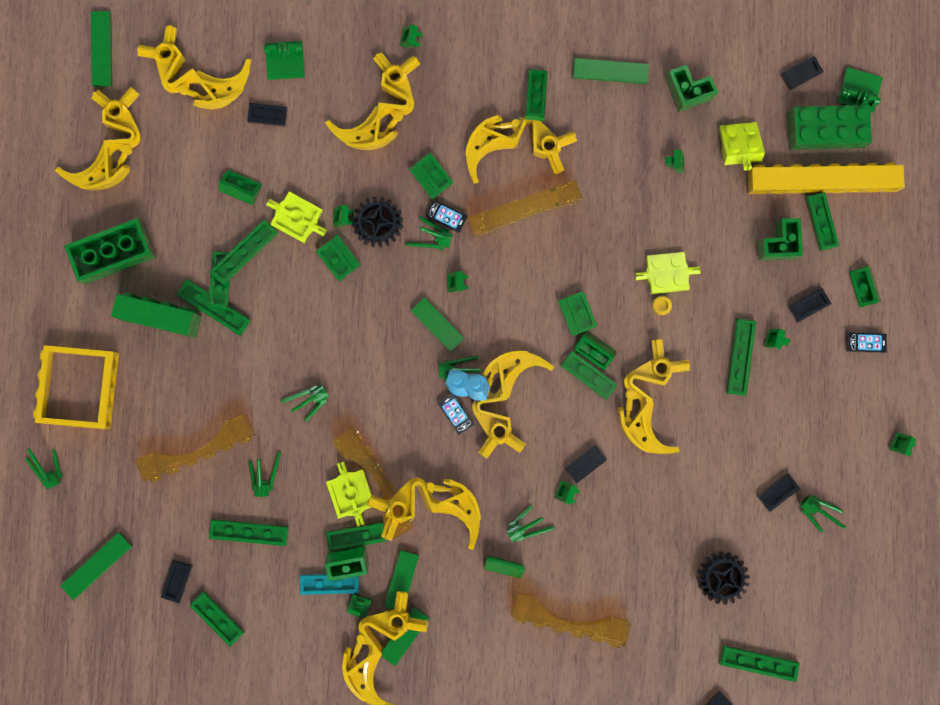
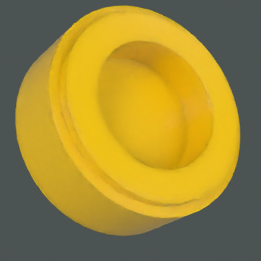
M665 296L657 297L652 303L654 313L660 316L668 314L672 309L671 300Z

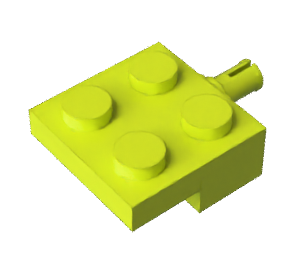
M757 122L719 126L724 165L743 163L744 170L746 171L747 169H752V162H762L765 151Z

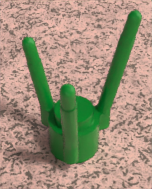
M419 216L421 221L438 230L437 233L424 227L419 228L421 231L436 236L435 242L438 244L405 243L406 246L443 250L444 247L449 248L453 234L449 233V230L443 229L428 219Z
M472 356L456 360H445V363H439V378H444V382H446L451 370H460L465 373L482 372V369L455 368V365H453L476 360L479 357Z
M314 385L310 389L281 400V403L310 393L311 397L291 409L292 412H295L311 401H314L315 404L318 403L304 419L307 422L327 403L326 399L329 398V395L322 385L318 387Z
M28 448L27 452L34 464L28 457L25 458V461L39 478L42 485L45 486L46 490L61 483L60 478L63 476L60 472L56 450H52L56 473L53 470L45 473L32 450Z
M281 452L277 453L269 484L268 480H262L261 460L257 459V480H255L252 461L248 462L252 491H254L255 497L269 496V491H273V483Z
M807 495L801 502L800 507L803 508L801 512L809 518L819 532L822 533L823 529L811 513L815 515L819 512L836 525L846 529L844 524L821 509V505L839 513H843L842 509L820 500L815 495Z
M530 505L515 520L508 523L510 527L506 528V531L512 542L516 540L520 542L526 538L554 530L555 526L525 534V530L544 520L543 517H540L523 527L521 523L517 524L533 508Z

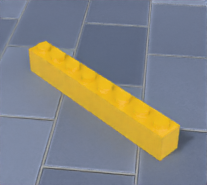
M895 162L885 163L884 165L868 163L866 166H859V163H850L847 166H840L839 163L829 164L828 166L811 164L809 165L810 167H803L802 164H793L791 167H784L783 164H776L772 167L754 165L747 172L748 194L897 192L905 188L904 165H896Z

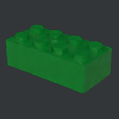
M870 105L794 107L788 113L789 150L865 148L872 143Z
M138 218L64 245L76 280L84 285L157 258L144 222Z
M124 292L123 295L116 294L111 317L122 321L193 338L197 337L202 316L196 314L197 310H193V308L181 306L178 309V306L172 303L162 301L160 304L159 301L148 297H143L141 300V297Z

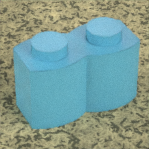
M460 370L449 371L445 383L453 395L460 397L469 396L479 401L487 399L490 389L485 377L479 374L467 375Z

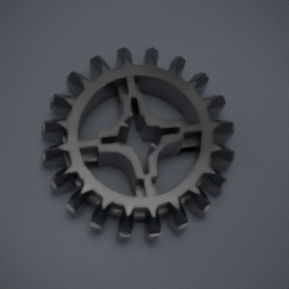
M373 197L374 202L370 203V200L367 198L366 206L363 203L359 204L362 210L355 209L359 216H352L353 220L358 221L352 223V227L357 228L354 230L355 235L360 234L358 237L359 241L366 238L364 245H368L371 241L372 248L375 247L376 243H378L379 248H382V242L389 246V239L393 242L396 241L393 236L394 234L396 236L401 235L397 230L403 229V225L398 224L403 222V217H398L402 214L401 210L395 211L397 209L396 204L390 207V199L384 203V197L380 198V202H377V198ZM376 209L374 215L364 217L370 210ZM383 209L392 215L393 222L383 218ZM379 216H380V220H381V222H383V223H379L378 226H377V228H376V227H375V223H372V222H373V221L376 222L377 219H379ZM362 222L372 226V236L363 230ZM391 228L387 234L378 237L382 229Z
M719 551V556L716 553H712V560L709 557H705V560L708 562L707 564L700 563L704 569L697 570L699 574H702L701 577H697V581L703 583L699 584L698 587L704 589L702 594L704 596L708 595V600L712 601L715 598L716 604H719L722 600V603L727 605L728 599L731 603H735L734 597L741 599L740 592L746 594L747 591L743 587L750 586L749 583L745 582V579H749L750 575L744 574L748 571V568L742 567L745 562L743 560L738 561L739 557L737 555L732 557L730 552H727L725 555L724 552ZM719 563H728L727 566H724L721 570H716L713 568ZM733 568L737 572V582L732 578ZM710 573L714 576L715 579L713 583V588H711L709 583ZM716 573L727 577L726 579L729 580L730 583L720 579V576H718ZM726 586L733 587L726 593H718Z

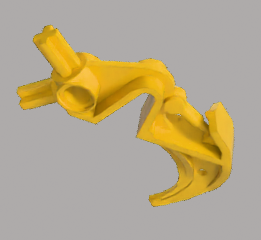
M170 25L166 26L163 43H160L157 47L139 45L137 48L138 56L156 60L162 85L167 92H179L182 95L202 99L193 100L192 105L203 109L223 108L233 102L243 92L251 68V59H246L241 72L236 76L226 79L214 78L199 70L195 72L192 68L174 81L186 59L175 46L177 28ZM166 52H171L169 57L163 58ZM190 84H201L208 95L202 96L198 92L190 90Z
M382 52L377 53L373 58L375 63L384 72L382 73L381 80L382 90L406 105L378 103V106H375L366 121L353 129H340L328 120L325 124L330 131L347 146L359 150L379 149L394 140L398 132L396 130L389 134L388 132L394 128L398 121L403 119V115L411 113L414 109V99L407 75L420 65V62L414 55L401 66L392 65ZM394 74L400 76L398 80L390 79V77ZM391 114L393 119L387 125V129L384 132H380L382 118Z
M131 87L119 101L110 100L99 90L94 91L91 97L92 100L103 108L102 123L109 128L129 134L131 137L128 139L103 140L95 162L83 172L74 174L57 167L55 171L65 180L81 189L104 190L122 182L128 175L130 167L127 164L121 165L124 164L127 156L132 153V148L136 147L141 141L140 131L128 110L129 106L140 94ZM120 109L119 114L113 116L114 111ZM119 149L122 153L117 161L116 168L113 169V153Z
M496 115L484 120L476 127L466 147L467 167L473 183L476 184L479 183L476 168L480 160L486 154L495 150L517 148L523 131L528 124L532 126L533 155L542 159L548 158L554 175L564 171L558 155L561 147L577 142L574 131L556 137L541 121L526 120L525 116L520 120L514 119L512 122L494 125L502 121V117ZM512 128L514 133L507 137L495 132L494 129ZM551 143L553 144L554 148L552 150H547L544 147V144Z
M652 340L653 360L631 371L624 379V385L627 389L625 393L627 398L625 410L627 411L626 417H624L623 407H618L619 425L626 438L644 452L656 454L680 452L679 447L665 446L656 439L651 426L654 406L653 399L633 384V380L663 386L670 379L672 373L690 371V363L688 359L670 361V359L665 358L663 340ZM658 363L664 365L665 370L662 374L656 370ZM639 399L641 408L634 418L631 419L630 411H632L633 400Z
M512 351L500 355L490 362L481 375L486 378L489 372H491L489 378H487L491 388L494 374L499 373L501 386L495 394L491 393L489 389L486 400H475L472 404L474 415L486 435L489 436L478 451L487 459L498 443L500 445L506 443L518 453L526 445V443L511 434L512 428L509 417L483 411L480 409V405L505 401L507 398H510L516 378L529 367L541 366L550 371L554 369V366L537 355L528 353V351ZM504 369H507L508 371L506 374L503 373ZM497 426L504 429L502 437L494 435V429Z
M418 477L410 479L389 501L371 494L367 506L384 512L387 521L381 537L392 541L398 523L415 517L416 486L427 511L451 514L464 522L469 530L468 549L470 550L474 549L479 534L480 509L472 492L463 484L451 479H444L443 484L452 487L446 488L445 486L434 485L432 482L426 483ZM434 491L444 493L446 491L450 492L453 496L439 501L434 499L432 494ZM395 505L398 506L401 510L399 516H396L393 513V507Z
M397 591L394 610L363 618L359 623L360 634L357 636V643L353 650L352 658V648L347 647L344 652L342 670L347 686L357 698L371 705L394 704L381 699L374 688V671L382 655L381 650L383 647L368 626L394 641L407 632L408 629L427 632L428 621L410 618V614L406 611L409 593L405 591ZM395 617H399L402 619V626H398L395 624ZM362 645H368V656L357 664L355 659L359 655Z

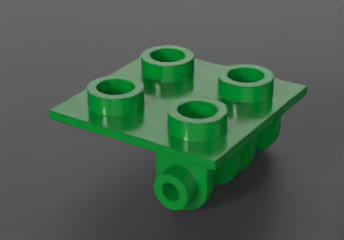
M303 41L265 43L264 53H266L267 80L305 78Z
M847 67L837 103L847 106L870 105V112L874 113L876 105H879L881 101L878 95L883 77Z

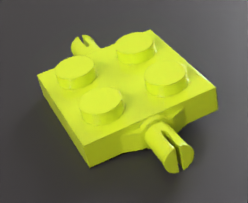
M288 192L286 198L280 204L271 198L268 200L269 202H267L266 206L276 210L275 217L270 224L271 226L304 244L313 231L322 236L325 235L327 229L317 225L318 219L323 212L322 209L291 192Z
M685 252L650 255L646 257V272L635 273V280L647 279L651 294L687 291L690 289L689 275L700 274V266L688 267Z
M345 461L338 463L340 475L326 482L337 517L339 519L345 516H354L357 527L364 525L361 513L371 508L367 504L372 494L364 469L356 472H347Z

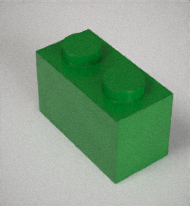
M365 546L327 553L325 568L329 581L368 574L369 560Z

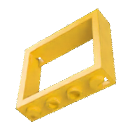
M44 345L40 353L42 364L41 369L38 371L39 388H37L35 394L37 406L33 411L35 423L111 429L119 353ZM54 352L105 357L98 422L46 418Z

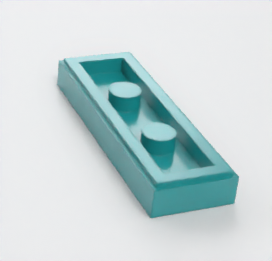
M327 574L300 575V595L359 593V576L329 581Z

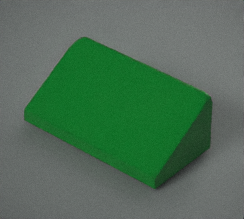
M227 170L219 181L220 192L250 205L254 204L262 187V184L230 170Z
M870 266L849 272L860 308L881 302Z
M585 331L573 349L604 371L617 354V351L588 331Z
M488 555L484 569L520 579L525 571V566L521 563Z

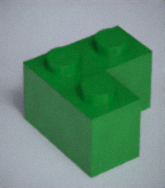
M687 65L669 71L665 77L678 112L711 101L719 93L712 75L694 82Z
M801 218L780 219L775 223L776 238H763L758 241V261L796 260L802 257Z

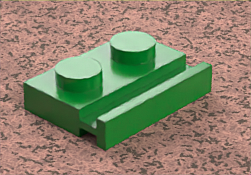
M431 153L409 169L431 200L454 184Z
M338 235L315 251L339 282L361 266Z
M584 291L557 301L571 337L598 327Z

